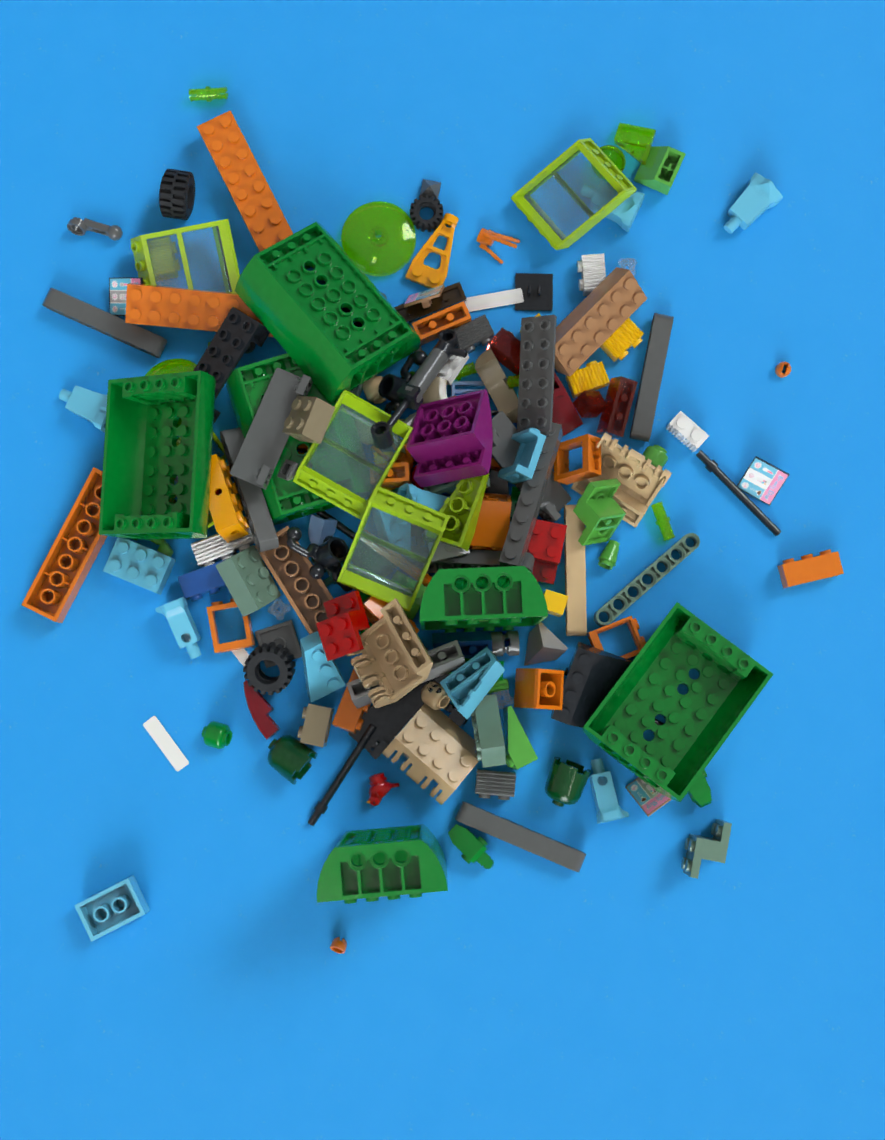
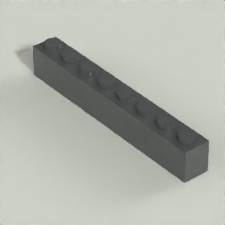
M552 422L551 432H540L546 436L532 479L523 482L499 559L500 567L523 566L563 436L562 424Z

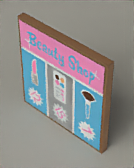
M441 285L409 295L404 303V308L420 302L423 308L430 307L432 304L431 299L440 297L445 286Z
M639 777L625 787L648 817L672 800L657 792Z

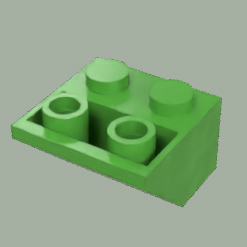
M669 146L648 147L633 181L668 195L685 157V153Z

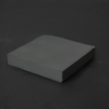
M292 620L255 631L259 646L263 643L269 645L270 642H275V646L281 644L283 645L282 649H289L288 654L293 655V660L302 657L301 647ZM264 660L266 668L277 665L271 660Z

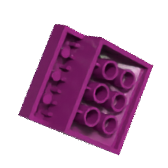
M479 390L421 404L417 410L412 426L413 430L406 449L418 463L413 477L418 485L423 488L489 474L492 458L493 431L487 390Z

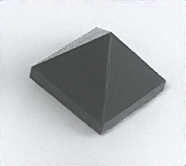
M423 179L420 196L422 195L423 198L425 195H429V198L435 196V200H437L441 182Z
M286 459L277 477L290 481L296 475L298 463Z

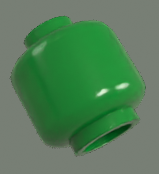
M213 721L203 728L202 737L207 746L222 749L230 744L232 731H230L228 725Z

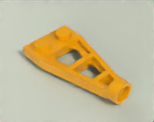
M445 213L441 224L412 260L405 276L407 280L429 289L444 285L448 274L454 231L459 221L456 216ZM438 236L447 238L445 250L433 246ZM431 252L441 256V263L438 269L424 265V259Z

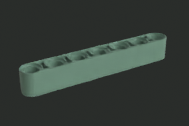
M688 533L597 610L594 614L595 623L599 626H606L615 620L697 549L700 544L699 537L694 533ZM686 538H691L694 541L693 547L686 545ZM672 550L679 552L680 557L678 560L672 558ZM660 562L665 565L666 569L664 572L657 570V563ZM643 575L650 576V585L643 583ZM629 587L636 589L637 595L635 597L629 596ZM614 600L622 602L621 610L614 608ZM600 612H605L608 615L607 622L599 620Z

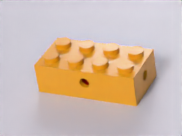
M214 454L211 459L209 510L216 532L229 543L249 535L247 529L249 524L246 516L243 517L242 511L244 509L241 500H238L236 496L238 491L235 482L232 483L230 466L226 465L224 459H220L217 454Z

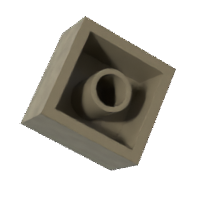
M297 396L292 402V409L284 422L282 432L302 442L321 444L336 407L317 397Z
M308 703V707H304L302 718L305 721L298 731V738H301L300 743L319 747L327 745L334 708Z

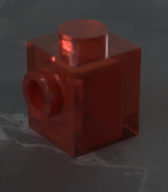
M583 391L573 402L581 418H596L608 406L599 391Z

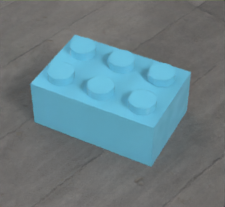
M118 537L103 571L161 595L176 560L128 539Z
M134 875L74 905L91 942L150 911Z

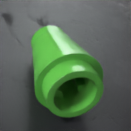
M609 540L598 557V565L600 567L612 570L613 566H616L620 546L617 541Z

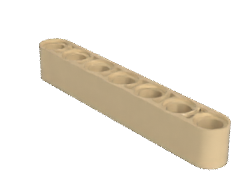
M564 505V525H567L564 539L565 595L569 596L565 606L566 636H586L585 546H582L578 541L585 528V524L573 512L576 505Z

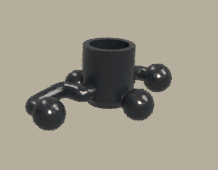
M424 351L414 352L408 357L401 368V378L393 374H387L382 378L379 384V395L391 401L386 404L384 412L391 415V412L395 411L400 405L397 391L403 383L408 384L411 380L412 375L409 370L413 363L421 366L428 356Z
M291 527L287 530L288 547L303 557H312L316 564L312 565L309 570L312 578L321 579L325 573L324 569H327L332 573L333 580L344 591L349 592L353 589L337 582L342 569L340 562L345 560L348 555V547L341 538L327 536L321 545L312 543L305 549L295 543L302 537L301 530L298 527Z

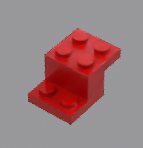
M536 520L527 553L532 554L535 558L532 574L538 582L554 585L567 525Z
M359 590L323 602L328 619L318 622L316 625L327 661L363 650L359 632L370 628Z

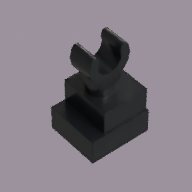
M449 703L443 708L451 713L448 718L460 727H464L468 719L456 707Z

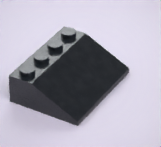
M578 642L564 678L562 710H552L551 718L568 725L583 728L632 661Z

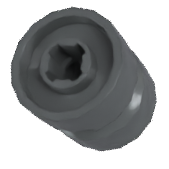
M501 631L490 632L492 653L496 657L503 656L504 653H507L508 656L519 655L518 631H507L505 634ZM504 641H509L508 647H505Z

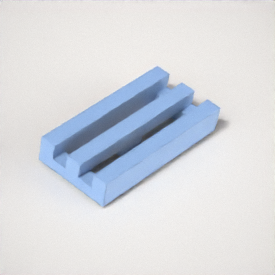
M453 381L451 384V397L455 396V394H467L484 390L455 389V386L485 385L482 381Z

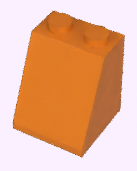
M484 493L476 530L470 544L472 548L483 549L484 547H491L493 550L503 549L510 525L511 495Z
M516 668L514 707L562 710L564 671Z

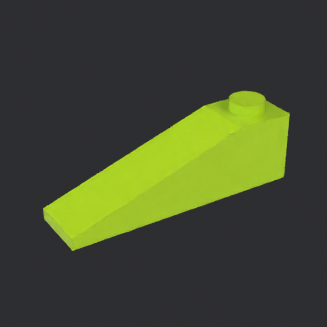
M489 474L460 480L451 496L447 497L444 501L445 504L439 512L450 516L440 542L468 552L476 530ZM427 530L426 536L435 539L437 534Z

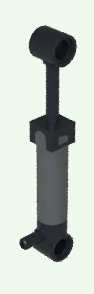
M445 329L439 333V341L408 384L403 383L398 389L397 395L400 405L387 422L380 421L372 425L370 430L376 448L383 450L393 445V426L406 408L418 410L424 401L423 394L448 359L453 355L462 358L467 357V351L460 349L455 330Z

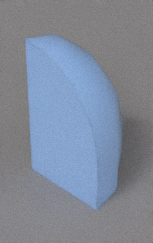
M311 514L308 528L311 544L321 545L325 537L334 536L338 521L332 518L323 519L320 515Z

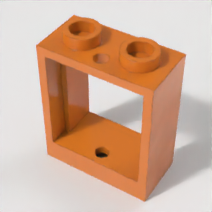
M586 434L561 442L554 462V481L568 485L600 476L601 444L599 448L596 446L601 438ZM582 447L583 468L569 472V451Z
M230 599V603L223 604V601L213 602L210 607H206L215 653L255 646L250 614L243 617L247 639L222 644L219 642L214 612L238 607L234 599Z
M632 616L587 633L591 646L604 651L598 634L627 623L637 650L620 656L625 659L638 655L646 641L643 636L640 637L638 629H640L636 618L633 619Z

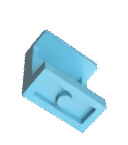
M528 428L512 435V439L519 442L520 446L513 465L500 469L499 478L512 484L532 479L546 436L541 434L540 430L536 428Z

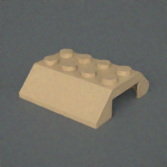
M605 432L596 446L599 448L601 444V475L575 482L571 489L583 495L586 486L590 482L617 478L621 484L612 498L626 513L622 520L636 528L660 489L664 487L672 472L667 469L662 470L660 465L657 467L651 464L652 460L649 458L645 460L644 455L632 448L629 450V446L626 444L623 447L618 444L619 440L616 438L614 440L611 439L612 436Z
M396 598L380 610L384 617L360 635L364 649L347 655L350 657L362 653V655L351 659V664L354 666L360 681L363 682L364 688L380 686L370 690L368 693L375 708L397 702L426 680L433 666L431 657Z
M426 704L417 711L382 752L383 755L389 758L395 750L398 751L390 760L393 763L398 761L402 753L407 756L408 759L403 762L400 769L404 771L411 763L412 766L405 774L417 784L426 776L427 779L420 786L422 789L426 788L432 780L438 783L429 795L434 797L441 789V793L435 799L441 805L479 762L475 740L440 709L434 710Z

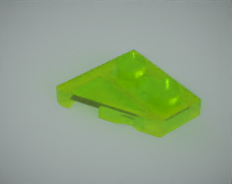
M619 123L614 141L641 164L646 165L656 130Z

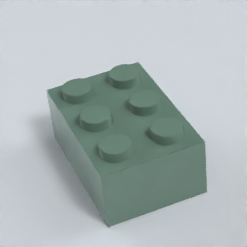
M254 545L215 565L243 617L261 609L281 596Z
M496 694L486 695L471 714L478 761L482 760L483 768L506 765L505 743Z

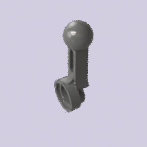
M74 217L67 224L68 230L78 236L85 235L86 231L89 230L106 235L112 240H119L123 234L122 229L117 225L109 226L87 218L82 220Z

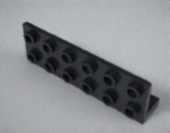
M234 307L228 313L193 370L204 371L215 378V400L251 341L262 347L270 334L264 325ZM214 408V423L216 422L217 418L219 417V415H220V413H221V412H219L218 410H216L215 408Z
M451 672L419 684L397 702L380 708H375L372 705L368 712L362 716L364 722L361 730H357L356 734L351 732L348 734L359 742L370 724L376 726V730L364 748L371 753L370 755L374 759H377L408 721L424 705L421 699L422 688L433 681L440 684Z

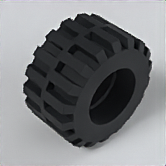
M167 169L162 177L159 192L161 214L167 218L188 220L195 200L194 176L192 172Z
M270 642L269 645L263 643L261 646H257L244 663L246 665L243 668V672H246L244 675L245 680L249 679L247 683L249 687L253 685L255 687L253 690L256 692L260 690V694L263 695L266 692L269 695H273L274 692L279 693L282 689H285L292 680L296 670L294 669L296 663L292 661L294 657L292 654H288L289 649H282L283 645L281 644L275 646V642ZM271 660L275 662L279 667L280 675L277 677L266 676L261 671L260 661Z

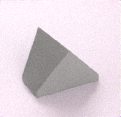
M541 622L529 633L524 666L557 660L568 647Z

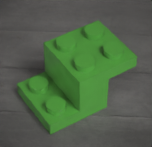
M617 478L590 482L586 486L582 497L578 499L573 512L586 525L578 540L582 546L609 541L625 516V511L612 498L621 484Z

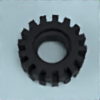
M421 195L419 199L416 198L414 200V204H411L410 220L417 230L420 228L421 232H425V230L431 232V229L436 230L437 226L441 224L443 220V206L440 204L439 199L435 200V196L429 198V195H425L423 198ZM425 207L431 208L434 212L433 217L429 220L422 219L419 215L421 209Z

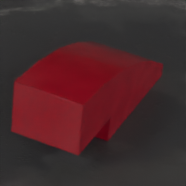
M246 680L243 684L248 708L258 729L268 740L280 730V727L268 715L274 709L259 691L253 690L255 688L253 685L249 687L247 684L249 680Z

